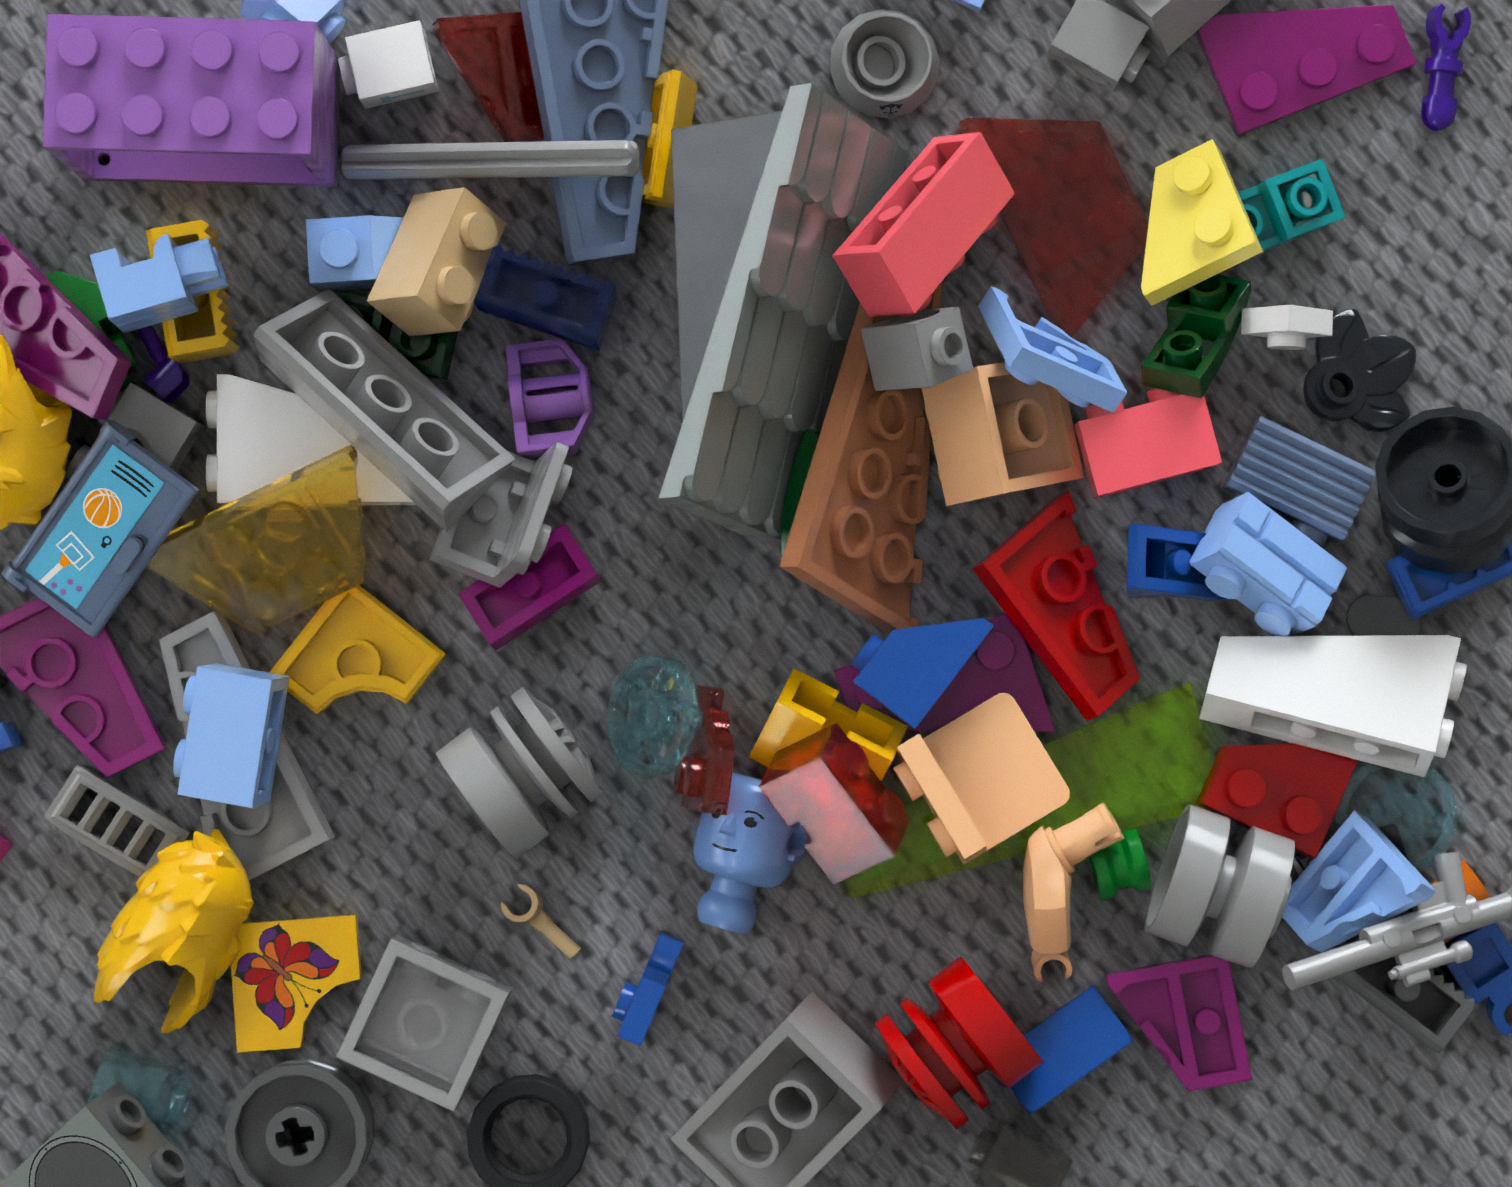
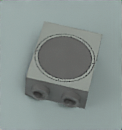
M117 1081L80 1110L1 1181L0 1187H194L202 1179L188 1164L184 1154L168 1141L146 1115L142 1105L135 1098L131 1097Z

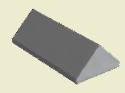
M331 289L323 291L260 325L253 334L260 361L446 532L515 461V458Z

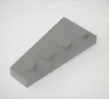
M222 610L212 611L159 639L177 720L182 721L185 737L187 735L190 714H186L183 710V696L188 679L192 675L196 676L197 667L219 663L251 669ZM282 730L270 803L248 808L200 799L204 816L200 817L204 834L209 836L213 829L221 831L243 865L249 881L335 838Z

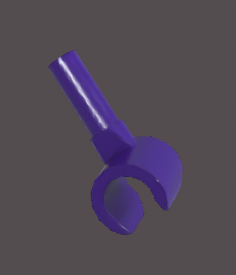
M152 325L137 329L150 357L158 364L143 379L161 398H164L168 403H172L188 388L190 383L189 375L178 362L168 357L167 349L163 347Z

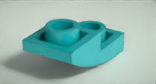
M1323 158L1268 178L1256 186L1238 192L1263 251L1346 218Z

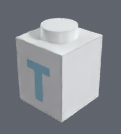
M420 20L345 37L349 56L338 58L344 88L347 95L358 93L359 100L365 109L439 92L426 33Z

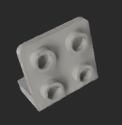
M556 441L536 462L507 451L515 458L510 468L447 532L440 528L429 560L499 588L515 574L523 575L530 561L537 563L540 560L549 540L551 526L544 524L543 520L551 502L559 503L568 486L572 467L564 464L569 446Z

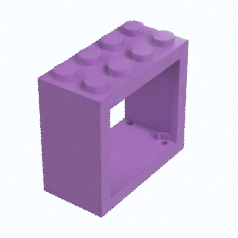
M47 14L43 148L84 181L337 187L340 67L338 56L315 21ZM104 155L110 157V162L106 166L100 165V158Z

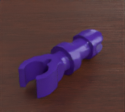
M1442 3L1432 7L1426 18V33L1430 39L1432 57L1426 58L1424 64V73L1430 74L1428 95L1422 99L1421 118L1424 125L1434 131L1449 127L1454 122L1458 99L1453 98L1455 77L1461 76L1463 70V62L1458 60L1457 57L1463 39L1466 38L1470 30L1471 13L1468 7L1454 14L1457 25L1450 34L1441 21L1442 13L1445 10V6Z

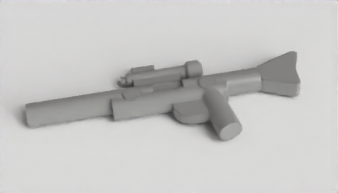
M1449 852L1435 855L1434 862L1438 882L1431 884L1436 892L1430 899L1412 907V913L1361 929L1359 931V941L1284 965L1282 970L1284 981L1290 990H1296L1392 957L1395 958L1397 966L1388 971V976L1391 980L1402 979L1406 987L1431 979L1429 970L1451 962L1460 964L1472 959L1473 949L1466 940L1452 943L1448 949H1446L1443 940L1512 918V886L1504 893L1476 901L1474 896L1466 894L1460 853Z

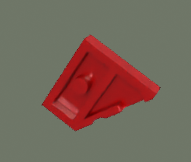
M1298 744L1221 746L1196 804L1211 812L1228 817L1230 821L1247 829L1254 826L1292 839L1295 842V852L1308 858H1316L1358 760Z

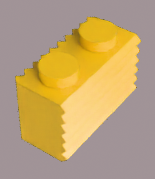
M203 220L146 230L150 258H154L153 248L155 242L167 233L178 246L209 238L212 247H216L218 253L222 249V246L216 242L220 234ZM219 255L221 263H223L225 259ZM226 288L195 296L198 312L162 322L167 353L170 359L172 358V360L178 363H187L231 355L237 352L240 346L234 342V339L238 334L231 329L236 321L229 317L233 308L227 304L231 296L225 292Z

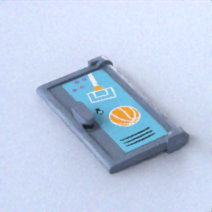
M107 419L100 429L101 435L14 561H9L1 572L7 581L23 593L28 590L93 638H97L199 492L197 487L136 443L134 440L137 436L111 419ZM135 536L140 537L144 540L145 547L143 550L142 542L138 538H134Z

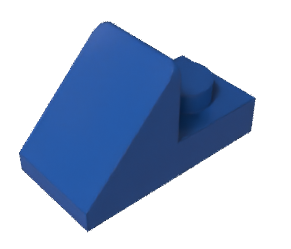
M1130 524L1128 530L1127 597L1171 596L1203 601L1228 600L1212 592L1205 583L1206 576L1189 563L1196 547L1206 533L1143 524Z

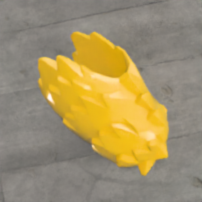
M0 334V530L13 523L37 527L41 520V511L54 503L66 474L67 455L71 448V445L67 442V436L72 418V409L65 402L25 381L20 369H16L9 344L2 334Z
M213 829L209 836L195 831L193 833V840L176 842L161 850L157 854L159 861L136 882L138 891L116 916L111 925V931L97 953L99 957L97 962L99 972L93 994L94 1002L98 1004L103 1000L109 1002L132 973L154 961H165L169 966L179 965L185 968L170 998V1008L162 1025L161 1033L168 1034L175 1029H180L193 1015L205 1009L209 1004L216 981L226 972L241 950L242 942L237 938V933L243 921L248 918L254 904L246 871L219 829Z

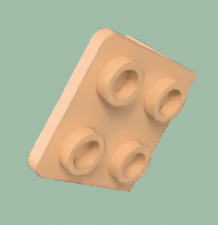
M999 693L923 739L918 734L897 747V754L902 763L893 768L896 776L912 801L923 796L935 816V819L926 824L944 855L948 857L956 852L964 865L1064 806L1070 797V790L1017 702L1008 693Z

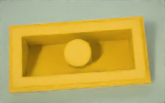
M672 69L658 75V79L654 81L650 112H653L651 135L646 140L642 176L645 177L642 203L674 208L671 129L692 126L698 88L697 84L682 71Z

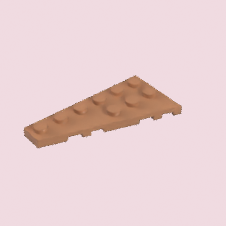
M942 282L931 294L932 300L923 310L940 308ZM859 304L779 567L889 634L890 631L895 629L919 626V619L909 617L912 584H921L923 560L914 558L916 524L926 518L931 431L927 417H923L924 398L922 388L875 391L860 328L894 315L868 317L862 305Z

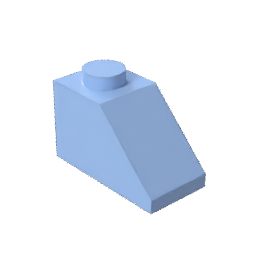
M366 215L306 219L309 284L317 292H323L327 289L339 291L372 288L404 217Z

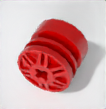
M962 956L958 957L928 981L930 990L940 1007L938 1011L929 1016L909 998L900 1003L916 1025L915 1029L905 1035L888 1014L874 1023L883 1037L889 1053L888 1058L927 1108L929 1107L948 1120L956 1130L970 1120L953 1097L961 1089L965 1088L982 1110L990 1104L987 1094L978 1079V1076L988 1069L1002 1083L1011 1088L1043 1063L1040 1056Z

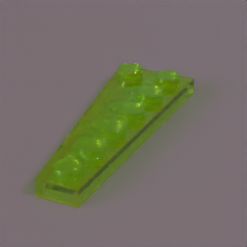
M1191 683L1179 685L1044 744L1043 747L1070 790L1068 802L965 865L956 852L946 857L938 846L926 824L935 819V816L924 798L835 835L850 899L1025 855L1028 838L1040 826L1043 825L1045 828L1051 826L1056 830L1066 823L1068 824L1081 817L1084 813L1097 807L1102 802L1106 804L1108 810L1112 813L1121 831L1180 816L1188 804L1205 809L1196 803L1212 769Z

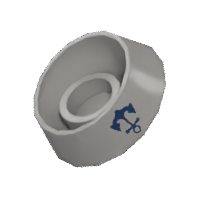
M877 9L860 14L841 29L832 45L830 72L835 88L849 106L867 116L894 118L911 113L929 98L938 81L940 57L934 38L920 21L902 11Z

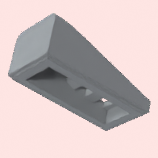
M77 765L43 817L45 821L138 877H141L142 874L159 861L157 857L158 852L173 843L187 840L191 834L190 831L86 765ZM90 788L98 794L79 822L70 815L86 790ZM112 801L120 806V809L101 836L93 831V829ZM133 815L142 819L143 822L126 849L123 850L115 845ZM155 828H157L166 835L146 865L137 857Z

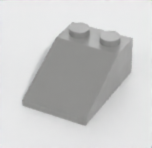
M811 992L671 1137V1140L719 1187H804L881 1110L904 1080L816 994Z

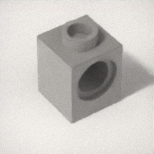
M1076 0L1051 43L1047 55L1113 92L1121 77L1131 83L1134 81L1151 49L1141 44L1149 26L1103 0Z
M959 307L926 309L909 317L894 315L860 328L875 391L927 388L973 370Z

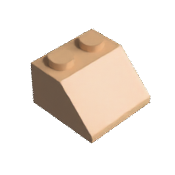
M1004 362L973 367V370L934 386L922 388L925 413L929 422L938 465V475L942 484L946 506L1084 478L1069 402L1056 388L1040 381L1036 385L1026 384L1011 375L1004 367Z

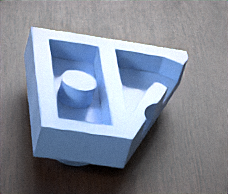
M991 286L979 303L978 308L1005 359L1004 367L1006 370L1026 384L1036 385L1040 381L1056 388L1064 398L1077 406L1088 407L1091 403L1114 413L1126 396L1127 391L1110 360L1087 345L1076 341L1043 317L1040 318L1035 327L1016 319L1007 302L1009 295Z
M1354 810L1321 849L1317 857L1310 862L1291 885L1282 917L1307 946L1322 953L1358 935L1361 929L1382 923L1430 899L1436 890L1370 818Z

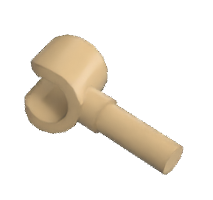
M518 884L517 886L531 897V908L525 915L518 916L507 903L501 901V909L504 915L516 923H529L538 932L547 937L569 959L573 958L581 947L543 911L544 904L539 892L530 886Z

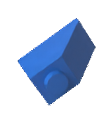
M985 618L895 629L890 631L884 640L873 633L850 663L860 671L852 683L909 727L916 729L994 625Z

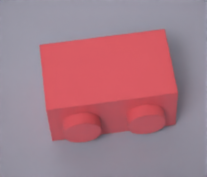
M1156 388L1146 392L1149 403L1124 409L1122 401L1114 413L1096 405L1086 407L1087 419L1078 421L1074 425V430L1093 499L1213 468L1222 464L1205 396L1197 398Z

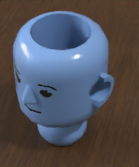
M724 772L711 782L703 801L704 805L698 827L694 826L692 830L695 834L692 849L694 861L699 868L713 874L710 889L702 894L698 901L697 915L702 923L732 932L747 934L757 920V908L754 899L758 887L776 888L782 885L788 879L794 863H799L806 854L810 840L809 829L804 826L807 817V805L803 795L793 788L736 772Z

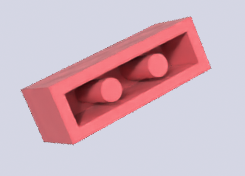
M982 133L934 137L832 255L868 317L890 315L909 317L922 311L931 302V294L949 273L955 271L963 264L965 253L981 234L991 229L997 223L999 212L1014 196L1013 188Z

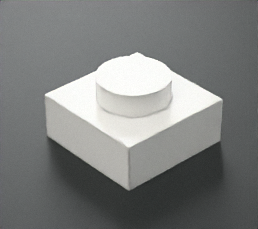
M1296 305L1242 309L1241 334L1267 337V348L1305 349L1306 338L1332 336L1333 310Z

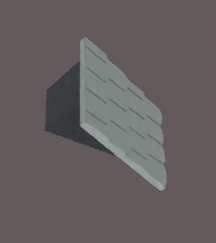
M813 83L790 86L784 108L781 111L671 129L682 426L658 499L759 543L781 542L782 512L790 472L806 430L821 432L843 360L846 343L850 337L860 302L832 255L903 174L907 158L905 150L898 145L895 146L894 142L875 128L872 129L871 125L853 112L848 111L845 106L830 95L823 93V90Z

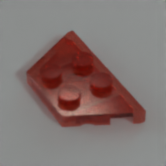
M968 117L959 121L963 134L982 133L1013 188L1015 194L1000 211V215L1050 322L1062 329L1070 337H1073L1146 246L1147 222L1100 122Z

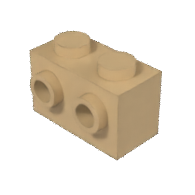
M465 187L414 194L367 302L409 336L460 331L463 323L472 313L473 300L486 270L491 266L496 257V247L507 223Z

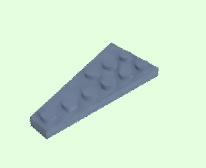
M519 0L544 140L634 141L639 147V170L634 176L551 177L567 266L629 257L635 253L645 180V177L642 176L646 140L651 135L653 112H650L654 81L658 79L668 0Z

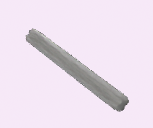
M627 140L347 145L341 153V170L344 177L355 180L634 176L639 170V147L634 141Z

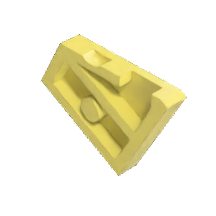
M1213 139L1155 167L1141 282L1143 295L1151 306L1263 252L1222 153Z

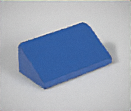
M1094 985L1023 1035L1043 1060V1063L1010 1089L1030 1115L1133 1042L1129 1032Z

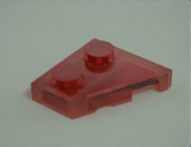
M513 12L438 18L432 24L436 38L504 142L545 141L522 13Z
M697 685L688 756L679 755L674 773V793L683 794L681 807L704 813L727 815L735 746L733 736L730 735L728 712L721 711L724 690L723 688Z

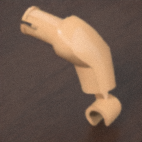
M1104 802L1056 830L1051 826L1045 828L1042 825L1028 838L1023 865V903L1029 943L1033 949L1031 962L1035 977L1039 982H1043L1041 967L1045 962L1052 959L1062 962L1065 980L1072 975V965L1068 949L1071 944L1070 890L1073 878L1072 873L1076 871L1074 865L1101 849H1105L1124 839L1116 820Z

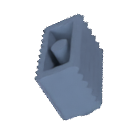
M1260 416L1253 421L1222 489L1234 494L1233 499L1249 492L1282 518L1292 522L1291 525L1323 548L1327 539L1334 543L1345 540L1354 518L1364 501L1365 495L1375 478L1376 471Z

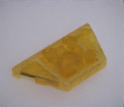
M350 444L172 530L146 567L253 634H257L364 583L367 565L365 544L362 542L361 537L363 516L361 498H358L357 450L353 444Z

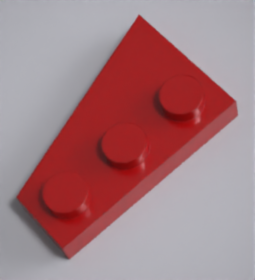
M1068 490L1044 506L974 566L972 570L1087 721L1099 717L1140 680V676L1114 608L1106 605L1092 571L1093 568L1098 566L1090 545L1083 546L1071 516V514L1077 511Z

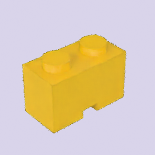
M793 668L749 758L765 765L770 771L779 776L788 777L820 793L836 805L845 806L864 815L895 757L897 747L900 745L908 726L864 703L861 704L858 712L835 701L839 693L838 690Z

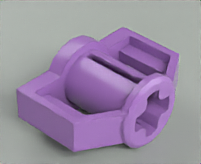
M562 338L505 345L509 396L517 455L530 460L539 459L556 441L569 446L567 455L576 454L594 420V405L588 367L581 362ZM569 362L576 371V373L523 379L522 368ZM581 417L575 430L529 435V423Z

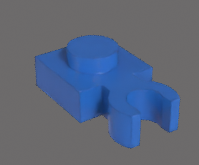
M1494 923L1458 935L1446 943L1445 946L1448 949L1452 943L1466 940L1472 946L1473 955L1469 961L1460 964L1451 962L1445 964V967L1458 987L1464 990V995L1474 998L1475 1005L1488 997L1486 1003L1488 1018L1502 1034L1507 1036L1512 1032L1510 1025L1504 1018L1505 1009L1512 1003V947L1498 925Z
M661 932L639 985L637 986L626 981L611 1016L623 1022L617 1035L618 1037L639 1046L642 1045L684 941Z

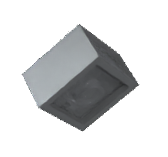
M398 934L390 939L336 1057L454 1112L465 1095L512 993L513 987Z

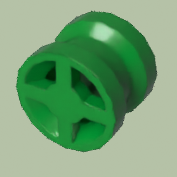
M1135 827L1121 831L1124 836L1123 840L1117 841L1088 857L1095 887L1101 901L1113 899L1119 890L1133 888L1138 892L1151 889L1145 853Z

